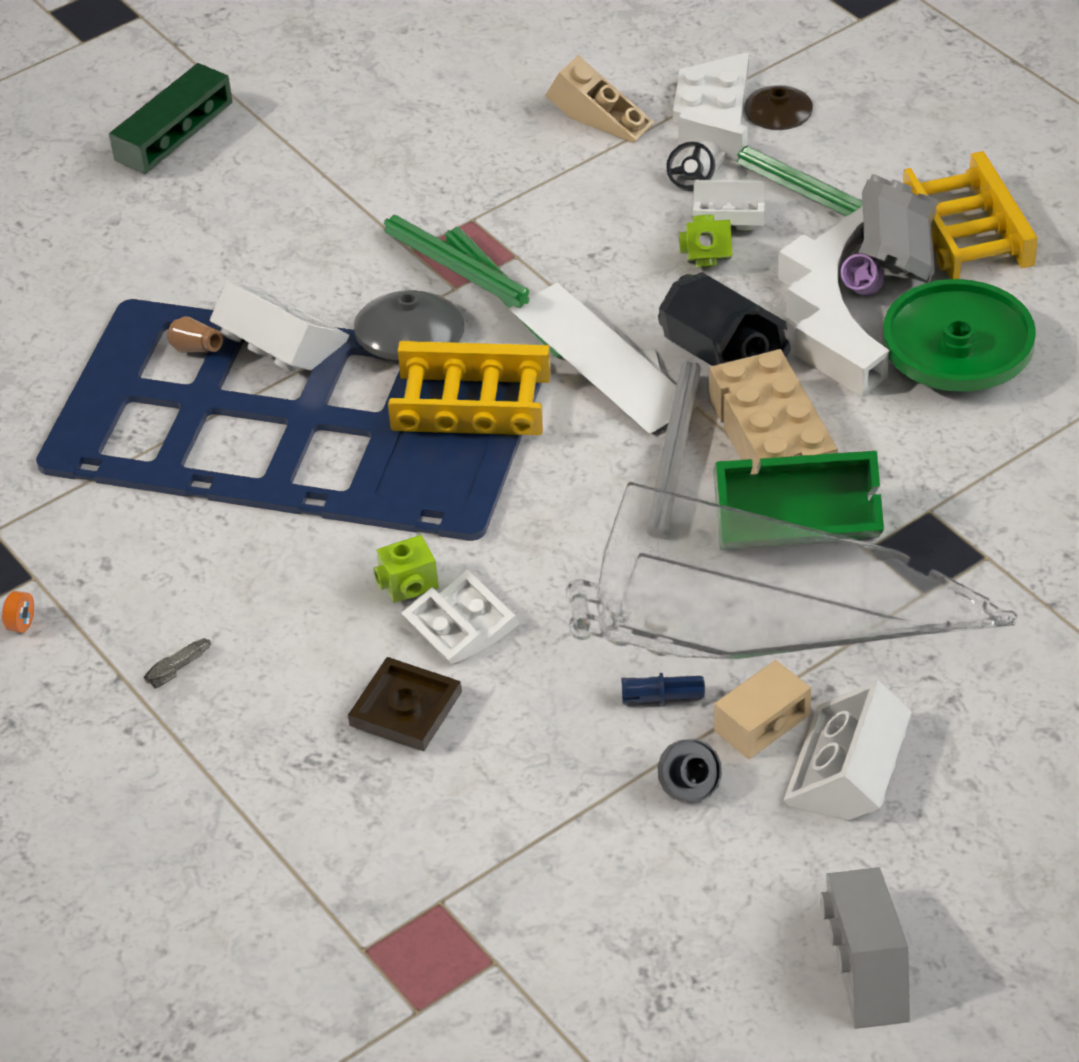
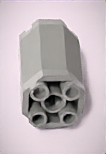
M872 174L871 178L867 179L862 191L864 241L859 253L868 255L882 267L902 272L906 277L924 283L930 282L935 271L931 223L937 212L936 207L939 201L921 193L917 196L911 192L913 188L905 183L894 179L890 182L885 178Z

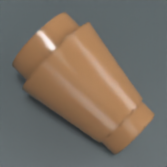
M188 316L174 320L168 329V341L180 353L216 352L223 343V336L219 330Z

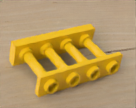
M984 151L970 154L969 169H966V172L963 174L920 183L912 168L903 170V183L913 188L911 192L917 196L919 193L928 196L965 187L974 190L976 193L973 196L938 203L936 207L937 212L931 223L933 250L937 255L939 268L942 271L945 270L950 279H960L961 263L1004 253H1008L1010 256L1013 255L1021 269L1035 266L1038 237ZM976 209L987 211L990 216L945 226L940 218ZM989 231L1000 233L1003 238L963 248H958L953 240Z
M399 341L398 360L400 378L407 379L404 398L389 399L388 410L391 430L507 435L543 434L542 404L533 402L536 383H550L549 345ZM423 380H445L442 399H420ZM460 381H483L480 401L457 400ZM498 382H520L518 402L495 401Z

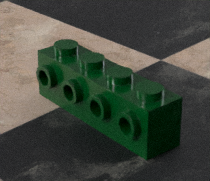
M196 63L109 133L114 161L146 174L233 103L229 75Z

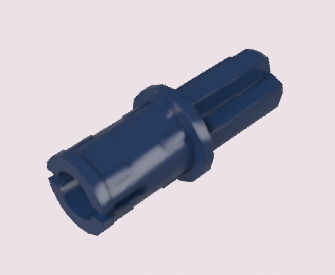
M661 672L659 676L621 677L623 705L660 702L661 706H665V701L702 699L705 696V680L700 675L663 677V672Z

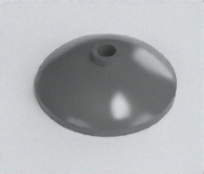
M418 290L397 291L375 298L359 311L354 320V335L360 346L376 356L391 360H398L399 341L458 343L464 333V317L456 305L440 295Z

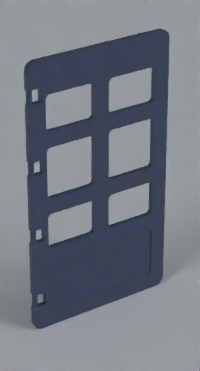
M128 299L117 306L36 458L39 471L48 476L68 479L81 478L106 485L183 497L190 495L208 498L209 501L299 515L306 513L319 515L325 519L415 533L422 531L439 534L441 537L474 541L482 538L487 532L522 435L391 430L388 410L389 399L404 398L407 379L400 378V369L385 405L379 412L327 405L350 356L361 355L382 358L361 347L352 329L335 327L349 335L347 342L312 370L301 396L295 400L222 390L221 388L242 344L245 342L244 339L241 342H237L222 335V346L216 352H208L192 383L180 384L141 378L164 331L169 329L174 320L188 316L220 332L222 327L209 321L214 310ZM423 380L420 399H442L445 380ZM460 381L457 400L480 401L483 381ZM498 382L495 401L518 402L520 382ZM536 383L533 402L537 398L542 383ZM131 402L180 409L157 457L152 461L101 454L124 408ZM217 414L287 425L264 476L252 478L184 467L208 416ZM325 430L370 438L352 483L345 491L293 483L310 442L317 431ZM82 464L99 466L97 471L80 469ZM194 481L211 483V486L208 489L195 487L192 484ZM307 498L326 501L324 506L305 504ZM422 516L442 519L440 524L421 521Z

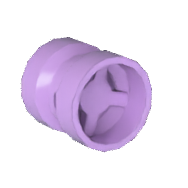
M854 254L843 263L841 278L844 284L857 294L867 296L876 293L882 287L884 271L868 255Z

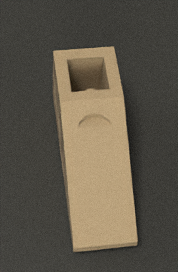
M579 55L558 73L545 95L569 118L632 143H635L654 124L652 119Z

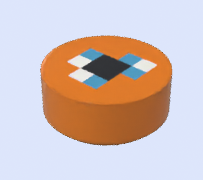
M12 591L7 596L3 605V625L8 631L24 633L28 630L33 620L34 599L30 593Z

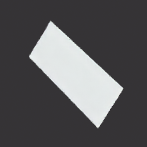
M558 282L531 296L529 303H524L521 308H516L515 306L509 308L512 313L649 434L669 423L676 385ZM694 401L693 409H694L695 407L699 406L695 401Z

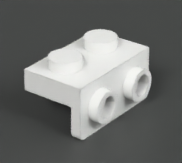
M695 180L692 216L714 215V221L730 220L731 225H736V229L751 231L757 229V226H764V181Z

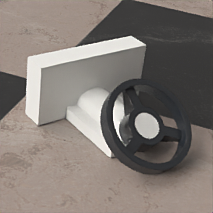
M684 109L678 117L679 145L670 153L666 164L668 177L675 186L687 191H693L694 185L680 184L674 179L673 175L683 174L689 179L711 180L725 158L738 161V152L747 146V126ZM691 148L679 165L672 168L675 156L683 149Z

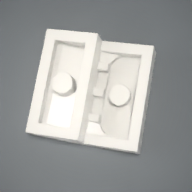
M468 569L440 593L431 587L401 613L450 664L460 662L477 654L503 638L520 624L516 615Z

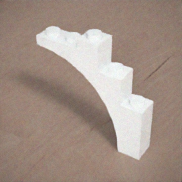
M863 206L852 214L845 216L841 222L827 232L820 234L815 240L804 234L790 244L785 245L779 251L778 279L790 286L786 293V317L798 323L794 333L795 356L862 397L887 379L889 350L870 337L852 318L842 300L839 289L843 263L848 257L859 252L864 241Z

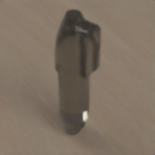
M202 638L190 643L171 656L161 659L143 677L144 681L151 684L154 689L159 688L177 677V670L202 656L203 652L210 648L211 641Z

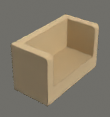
M774 660L714 703V730L746 758L751 759L810 716L811 687L780 662Z

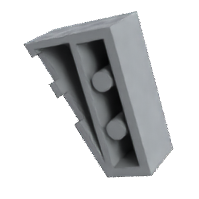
M880 867L826 873L827 892H820L821 913L824 920L828 919L830 942L837 949L838 966L840 973L843 975L855 1029L910 1022L908 944Z

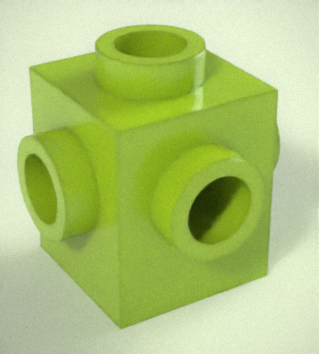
M714 215L692 216L693 222L685 224V232H679L680 254L686 253L687 262L695 261L697 268L717 266V260L730 259L733 256L730 220L714 221ZM706 236L709 238L710 246H703L699 241V237Z
M422 534L376 549L378 566L373 567L375 580L380 590L386 589L393 603L417 597L427 592L431 587L435 590L439 589L436 560Z

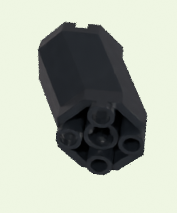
M703 272L695 275L686 274L681 276L678 281L673 282L659 306L658 321L663 328L664 337L711 366L779 349L782 350L787 358L791 351L790 342L786 339L784 329L787 330L785 320Z

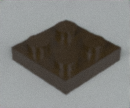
M386 657L349 712V726L425 751L461 695V681Z

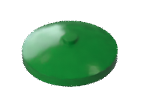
M945 279L924 283L899 296L891 304L884 318L883 346L889 350L890 361L907 377L936 389L967 392L1001 385L1023 371L1030 362L1034 352L1036 327L1031 313L1012 294L984 282L966 279Z

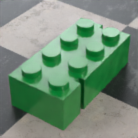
M877 450L760 458L757 474H750L753 468L752 459L716 461L713 474L720 549L879 538L884 531L881 494H876L880 487ZM868 495H872L871 499L868 501Z

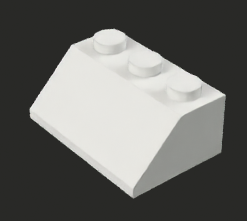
M228 280L209 320L222 327L221 333L225 337L237 342H241L244 339L249 342L247 346L249 350L265 357L268 354L276 357L274 361L276 365L295 372L296 367L308 370L314 369L346 343L349 337L347 333L268 291Z
M879 680L818 705L783 801L790 807L844 820H851L867 813L871 814L880 809L885 801V792L891 774L896 768V759L901 743L906 737V728L912 711Z

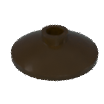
M785 85L760 88L751 93L745 101V114L747 118L755 125L770 130H787L798 127L810 118L813 111L812 101L805 92Z

